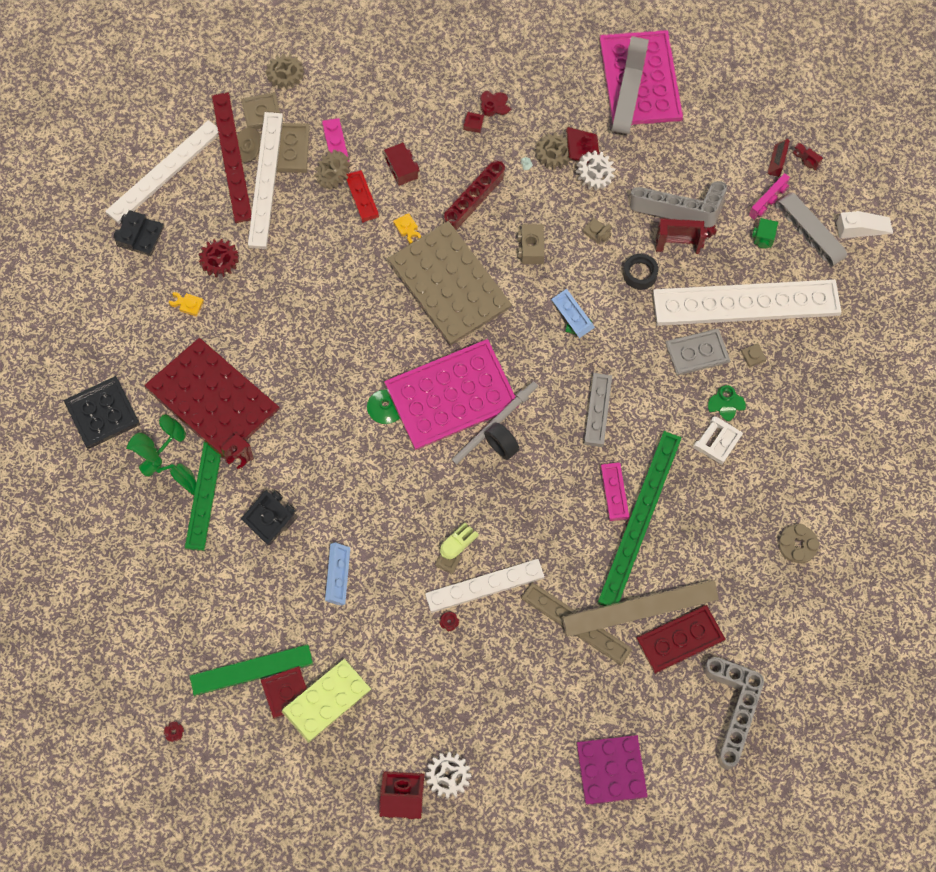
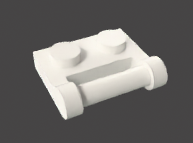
M714 416L710 420L709 427L701 439L696 441L693 448L723 465L743 433ZM720 428L722 431L711 447H708L706 443L715 430Z

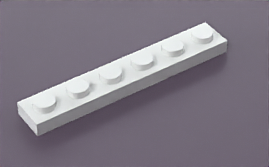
M536 559L425 593L431 613L544 579V574L539 560Z

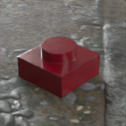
M467 112L463 130L481 133L485 115Z

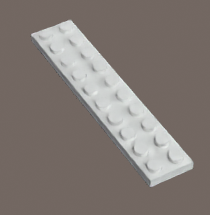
M836 280L653 289L657 326L840 316L841 314Z

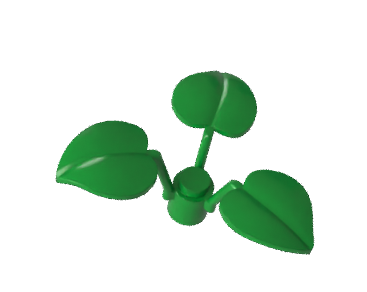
M162 415L159 419V425L170 436L158 451L154 447L152 439L144 433L135 434L129 440L126 449L134 451L146 459L139 465L143 475L150 477L156 471L160 474L164 470L171 469L170 473L175 481L194 496L196 479L187 466L179 463L176 466L171 464L161 467L162 459L159 457L160 453L173 438L178 442H182L186 437L185 429L180 422L169 415Z

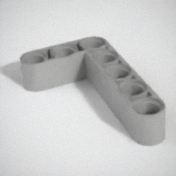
M631 36L612 127L614 132L630 134L649 39Z
M721 181L713 182L704 201L636 187L631 190L630 207L637 212L668 219L704 221V227H712L716 224L725 204L727 185Z
M713 657L709 659L704 667L705 675L712 680L740 690L718 757L719 765L723 769L729 770L734 768L740 760L763 688L764 678L756 671L721 658ZM710 665H716L719 668V672L711 671ZM729 672H735L738 675V679H732L729 676ZM749 679H754L758 687H752L749 684ZM743 698H748V699H750L752 705H751V706L745 705V704L743 703V700H742V699H743ZM736 717H743L746 721V724H739L736 720ZM730 736H737L740 743H732ZM724 755L732 756L733 763H727L724 760Z

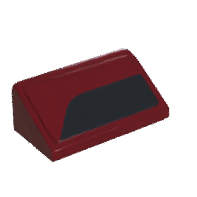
M789 139L774 145L767 174L777 177L781 175L790 143Z

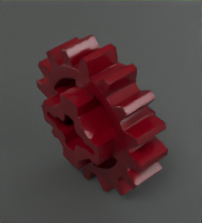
M213 239L212 244L206 242L207 247H201L202 253H199V263L202 266V270L207 271L209 276L214 273L215 278L219 274L225 277L226 272L232 274L231 268L236 269V263H239V254L235 245H231L229 240L224 243L223 239H220L219 242Z

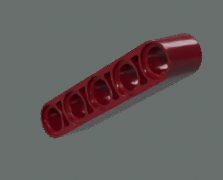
M498 160L492 161L446 210L444 213V223L449 221L454 229L457 230L504 179L505 165L503 162Z

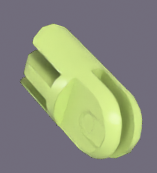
M467 523L462 524L442 543L440 547L442 557L445 559L456 558L479 534L476 531L473 532V528L470 526L467 527Z

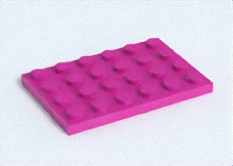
M668 30L600 35L599 41L612 124L625 72L631 36L649 39L631 125L682 121L683 113Z
M488 339L384 381L385 387L415 451L496 417L516 398Z

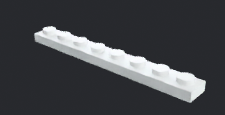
M265 112L248 240L249 248L267 249L283 122L282 113Z
M209 120L205 122L105 211L106 214L120 224L123 214L127 215L128 210H136L219 136L217 126Z

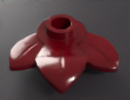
M486 90L480 96L482 102L481 110L485 116H493L495 113L505 115L512 110L506 105L508 96L505 93L496 92L492 94Z

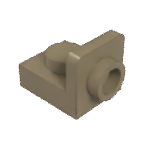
M593 218L582 232L599 245L602 241L606 242L611 237L612 225L604 226Z

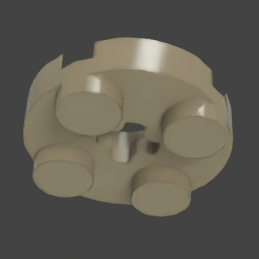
M804 524L792 525L786 528L779 540L781 554L788 561L795 563H807L812 560L820 546L816 534ZM795 540L802 541L803 548H796L794 546Z

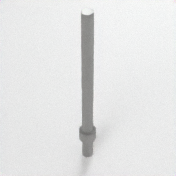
M533 381L523 391L518 392L515 395L516 398L451 460L457 465L485 438L484 433L495 423H501L521 403H525L529 399L528 396L538 385Z

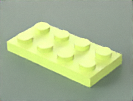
M343 659L282 710V713L309 743L364 697L371 688L349 663Z

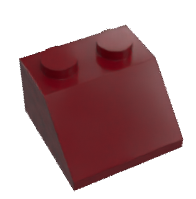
M383 771L379 817L422 819L425 773Z

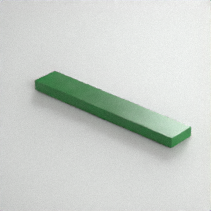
M206 442L203 444L185 549L205 551L221 456Z
M308 644L190 675L189 677L193 695L198 696L270 677L296 667L304 668L314 664Z

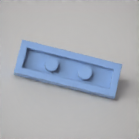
M567 289L552 298L556 307L579 338L595 328Z
M336 542L330 544L325 601L336 605H345L350 547Z

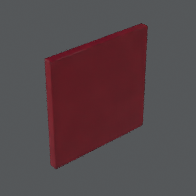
M571 127L566 128L570 159L580 161V158L583 155L585 156L587 152L592 153L596 151L597 155L600 154L597 134Z

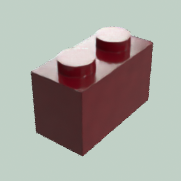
M404 142L384 149V159L398 186L418 179V172H420L417 162L412 160L413 156L410 148H406Z

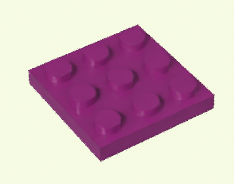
M638 735L576 743L585 805L648 798Z

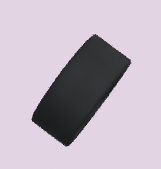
M634 254L625 262L623 278L627 285L633 289H648L656 282L659 271L658 264L654 258L647 254ZM634 264H645L651 269V276L647 279H637L631 275L630 268Z
M495 423L485 431V438L489 445L503 459L509 460L519 451L516 439L502 424Z

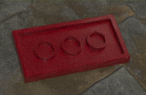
M705 605L637 637L636 640L654 674H657L724 642L726 638L708 606Z

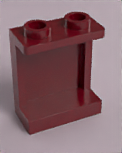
M660 218L656 234V252H663L665 243L695 244L696 254H699L701 248H704L705 239H707L708 230L704 228V221Z

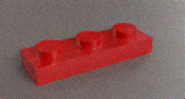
M362 170L346 174L348 178L345 180L362 223L379 218L378 210Z

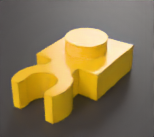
M409 213L393 221L402 237L407 235L409 244L413 243L412 237L421 238L420 233L415 231L418 229V226Z
M177 292L172 293L173 297L178 299L175 302L169 300L170 306H180V312L198 316L204 299L187 293L183 298Z

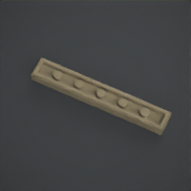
M533 582L521 597L523 601L562 627H564L562 616L578 613ZM604 629L576 635L620 666H622L632 651L631 647Z

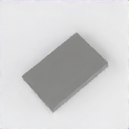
M719 328L665 342L676 376L730 363Z

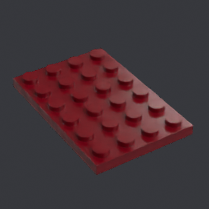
M200 337L144 385L151 395L223 459L221 447L236 433L246 441L280 409L276 403Z

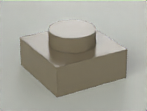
M759 344L741 350L749 368L767 360Z

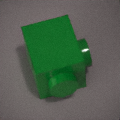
M760 218L758 227H754L752 238H755L754 244L762 249L772 248L778 222Z

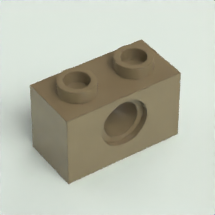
M522 224L521 231H518V242H521V247H518V258H522V264H544V224Z

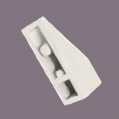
M860 211L845 212L840 214L836 222L840 239L893 234L890 217Z

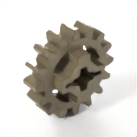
M285 53L282 54V57L276 55V60L271 58V64H267L266 75L268 81L272 82V86L278 85L279 89L285 86V89L288 90L290 85L292 88H295L294 83L300 84V79L304 78L302 61H298L297 56L292 58V54H289L288 57L285 56Z
M554 132V135L551 136L547 133V138L542 136L541 141H537L536 158L541 159V165L546 163V168L553 166V170H555L556 166H559L562 169L563 164L568 166L569 161H572L569 158L567 138H563V134L557 136V133Z
M333 150L332 153L328 151L327 156L322 155L323 160L318 161L319 167H315L318 171L315 174L318 178L316 181L321 186L332 189L333 186L338 188V183L343 184V179L348 178L346 173L351 171L348 169L351 165L348 162L349 157L341 151Z

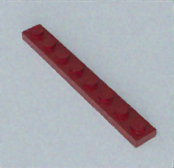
M229 92L214 94L211 96L235 223L251 221L252 212Z

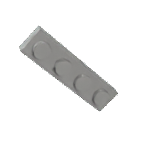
M593 374L584 445L604 446L612 375Z

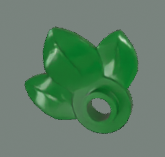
M725 385L720 387L717 394L710 398L708 410L709 412L719 411L722 418L729 422L734 418L736 410H746V403L743 397L736 394L733 387ZM723 393H728L730 397L723 396Z

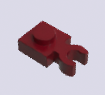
M800 142L794 147L795 150L792 153L796 157L802 158L807 168H812L816 171L820 167L823 157L810 148L807 150Z

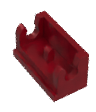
M237 433L221 447L225 462L229 465L235 459L241 460V464L237 466V469L243 468L249 461L254 459L251 446Z

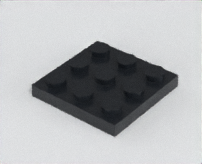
M116 376L63 400L87 450L140 425Z

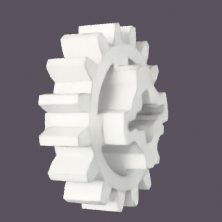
M594 151L592 153L587 152L585 156L583 155L576 165L579 167L576 173H580L578 180L583 179L582 185L587 183L588 189L594 186L595 191H597L599 188L604 189L606 185L611 183V180L614 178L612 173L615 171V168H611L613 162H608L609 156L604 158L603 152L597 155V152Z
M448 752L447 757H444L441 753L439 760L436 758L432 759L434 765L428 764V769L431 772H427L426 777L431 779L427 781V785H433L432 793L436 790L439 791L438 797L446 794V799H449L450 794H453L457 798L458 791L462 794L465 792L463 786L469 787V782L466 779H471V774L466 772L470 770V766L464 767L466 760L462 759L459 761V754H456L453 758L451 757V752ZM448 762L456 764L457 767L449 765ZM441 765L440 773L434 776L436 769ZM446 771H449L450 774L453 773L451 780L444 777ZM463 775L462 781L456 786L457 778ZM438 784L447 785L449 789L442 788Z

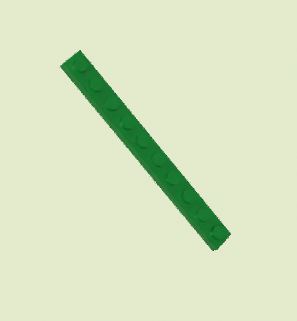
M666 431L663 432L597 604L607 606L620 602L682 437Z

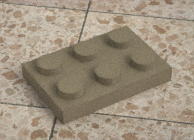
M282 123L276 172L307 173L309 123Z

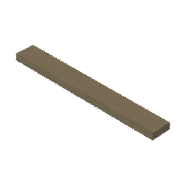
M710 580L562 616L565 634L569 637L716 601L719 598L715 580Z

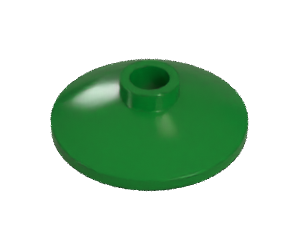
M387 389L379 390L369 398L367 412L375 422L391 424L400 419ZM384 402L389 403V405L386 406V407L383 406L382 404H383Z

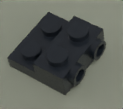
M128 210L127 215L123 214L121 217L122 226L120 230H115L114 240L117 247L151 256L165 226L164 223L147 219L145 214Z
M265 490L241 518L267 545H271L282 531H286L298 518L295 514L296 508L290 503L285 504L282 501L283 496L276 490Z

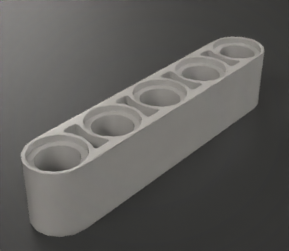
M791 192L776 202V208L780 209L783 212L782 215L794 224V228L800 235H804L812 248L814 247L818 251L819 256L830 264L829 267L835 266L847 257L845 248L797 195Z

